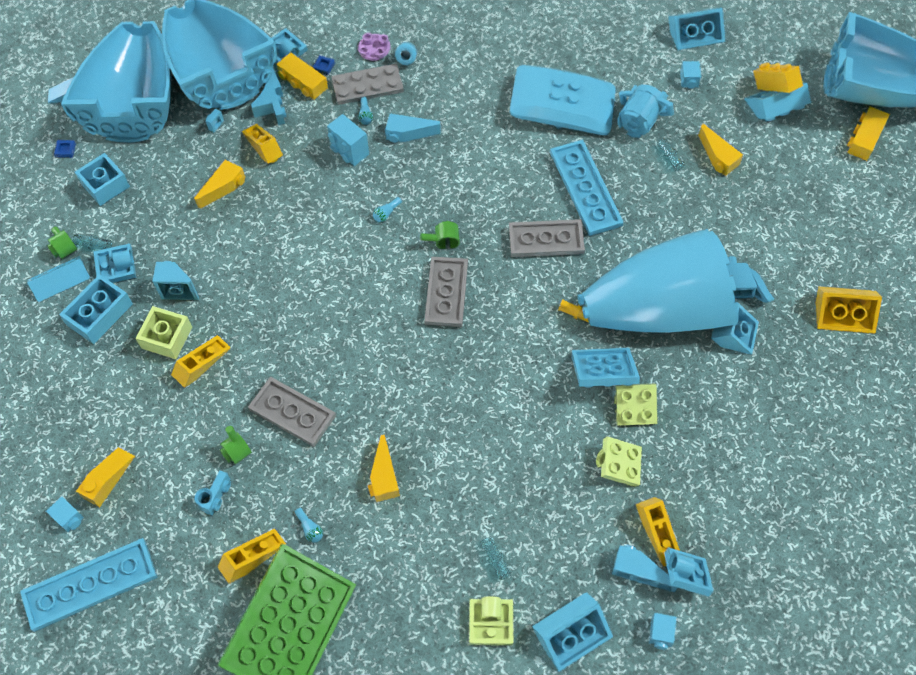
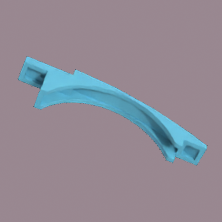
M272 67L271 71L273 73L258 98L251 103L255 118L275 113L278 125L285 124L284 118L287 115L285 108L280 107L283 104L281 100L283 93Z

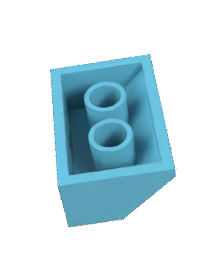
M711 8L668 16L670 33L677 50L725 42L723 8Z
M803 83L802 87L790 93L762 91L744 98L758 119H763L765 122L775 120V117L778 115H788L791 110L803 109L805 105L811 103L807 83Z
M587 592L532 626L539 642L559 672L613 637L599 603Z

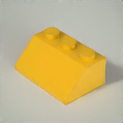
M818 286L816 297L817 329L876 333L882 296L877 291Z

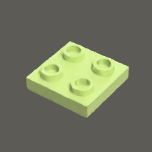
M655 383L633 384L631 386L615 385L616 396L614 397V404L617 405V410H615L617 425L657 424V387Z
M608 436L604 438L603 449L599 451L596 458V465L601 468V477L630 486H639L642 447Z
M493 596L483 597L482 599H470L469 645H513V600H501V598Z

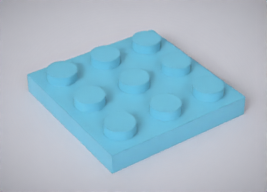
M630 348L572 350V360L579 387L631 386L640 383V376Z

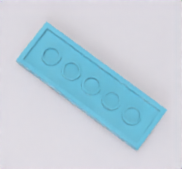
M579 140L551 148L550 154L588 235L592 236L622 227L624 222L584 141Z
M142 538L23 589L20 593L30 628L35 632L154 580L158 576L146 541Z

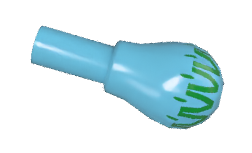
M361 97L358 120L360 123L368 125L373 120V114L368 107L367 98Z
M397 197L389 204L387 203L375 208L373 211L374 220L379 223L385 222L393 209L402 203V200Z
M298 508L295 514L302 523L301 526L306 540L311 543L319 542L323 537L322 528L309 519L302 508Z

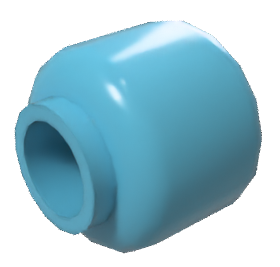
M410 42L399 44L395 51L396 60L402 65L412 64L417 57L416 47Z

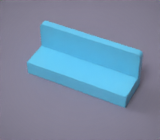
M78 256L28 279L27 283L37 301L40 302L90 279V276L83 265L82 259Z

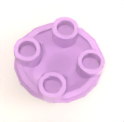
M365 33L358 45L360 55L367 60L384 58L390 51L388 36L385 34Z

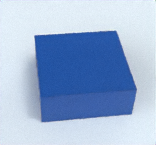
M319 55L313 65V69L319 73L329 75L335 60Z
M57 140L54 152L55 157L73 158L76 146L75 141Z

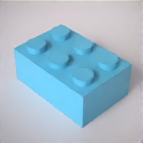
M99 274L59 315L68 327L94 345L133 303L125 291Z

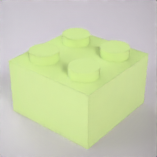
M152 306L136 336V340L141 349L177 359L192 329V325L187 316Z

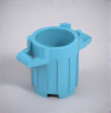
M645 84L634 85L631 91L619 92L620 103L624 107L619 113L617 123L619 128L623 127L628 131L627 135L640 138L648 133L658 116L674 115L673 103L666 100L668 97L667 93L661 92L653 86Z

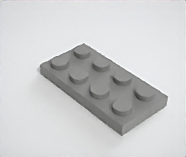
M397 63L331 76L338 105L360 101L361 97L371 99L404 92Z
M581 219L509 223L511 257L584 254L585 252Z
M431 256L425 325L463 327L468 259Z
M271 376L248 406L249 411L313 447L316 446L336 417L334 411Z

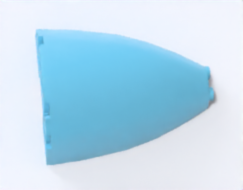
M187 0L182 8H178L175 5L164 12L162 23L164 54L184 94L190 100L199 104V106L208 109L220 108V110L239 106L257 95L262 85L269 81L273 73L271 71L273 64L276 62V44L262 29L243 15L207 0Z
M849 12L840 28L838 42H834L830 53L832 57L826 66L823 84L824 93L828 97L853 103L881 107H916V39L877 21Z
M143 21L142 25L137 26L133 22H121L99 42L79 67L65 93L61 106L73 122L76 120L81 124L85 131L93 135L105 136L106 140L131 143L147 140L151 135L158 134L164 127L168 118L171 99V69L163 51L162 34L154 21Z
M708 229L673 238L637 253L604 274L582 294L577 295L579 305H583L584 318H588L590 326L635 332H681L738 324V302H735L733 291H736L734 276H730L728 267L730 262L721 241L713 231H708Z

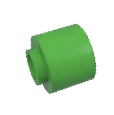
M443 221L437 224L435 234H420L421 241H434L440 249H446L445 238L450 239V249L456 248L460 244L459 227L451 221Z
M56 226L51 229L54 236L48 239L50 244L47 247L55 258L59 256L62 260L78 250L64 230L60 231Z
M227 426L225 431L229 437L220 443L222 447L220 452L228 463L232 461L236 465L250 455L252 451L240 434L234 430L233 426Z

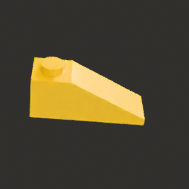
M254 124L242 131L243 135L266 163H274L283 156L276 138L258 124Z
M702 124L698 136L711 164L718 173L727 176L740 165L743 154L705 124Z
M224 160L194 197L197 207L201 209L235 191L238 186L243 185L246 178L243 168Z
M217 335L177 360L171 376L185 388L196 381L231 347Z
M385 434L380 436L370 475L372 484L368 485L370 497L375 496L376 502L400 496Z
M118 447L88 473L76 492L83 499L100 508L135 456Z
M653 497L637 503L636 507L662 566L666 567L664 552L668 547L679 550L663 500Z
M272 529L223 553L217 568L230 584L250 573L274 555L281 544L286 545L276 529Z

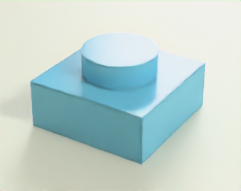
M214 109L207 116L205 121L208 130L215 132L223 123L224 119L221 111Z

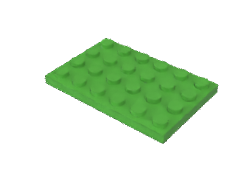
M281 544L217 666L234 675H312L356 584L289 546Z

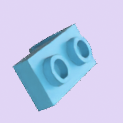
M219 470L211 488H202L195 494L196 504L206 514L213 516L214 512L220 509L222 504L221 498L224 492L227 493L230 489L231 479L226 472ZM210 497L209 502L202 504L205 498Z

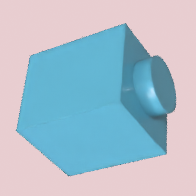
M682 61L680 69L681 87L689 89L699 87L701 80L699 61Z
M62 496L46 510L67 532L76 529L84 518Z
M654 613L651 620L649 643L654 644L655 648L662 650L671 647L674 644L677 617Z

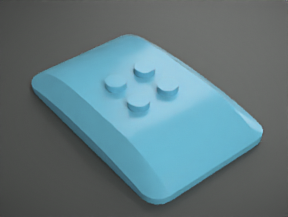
M520 65L516 70L510 114L519 119L598 135H608L612 128L616 89L612 83L591 76L554 68Z

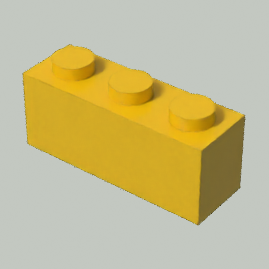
M291 52L276 64L279 77L282 80L286 79L289 81L293 88L300 89L306 97H311L314 100L328 89L326 77Z
M767 62L753 70L759 90L790 93L803 86L799 66H791V64L780 65V63L769 64Z
M871 106L867 113L863 112L859 119L861 125L857 124L853 132L856 136H851L847 144L850 147L847 153L867 161L890 114Z

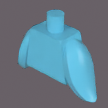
M734 256L728 257L730 276H734L736 291H733L735 298H753L755 296L758 300L765 303L774 300L764 280L755 270L749 268L747 263H737V259Z

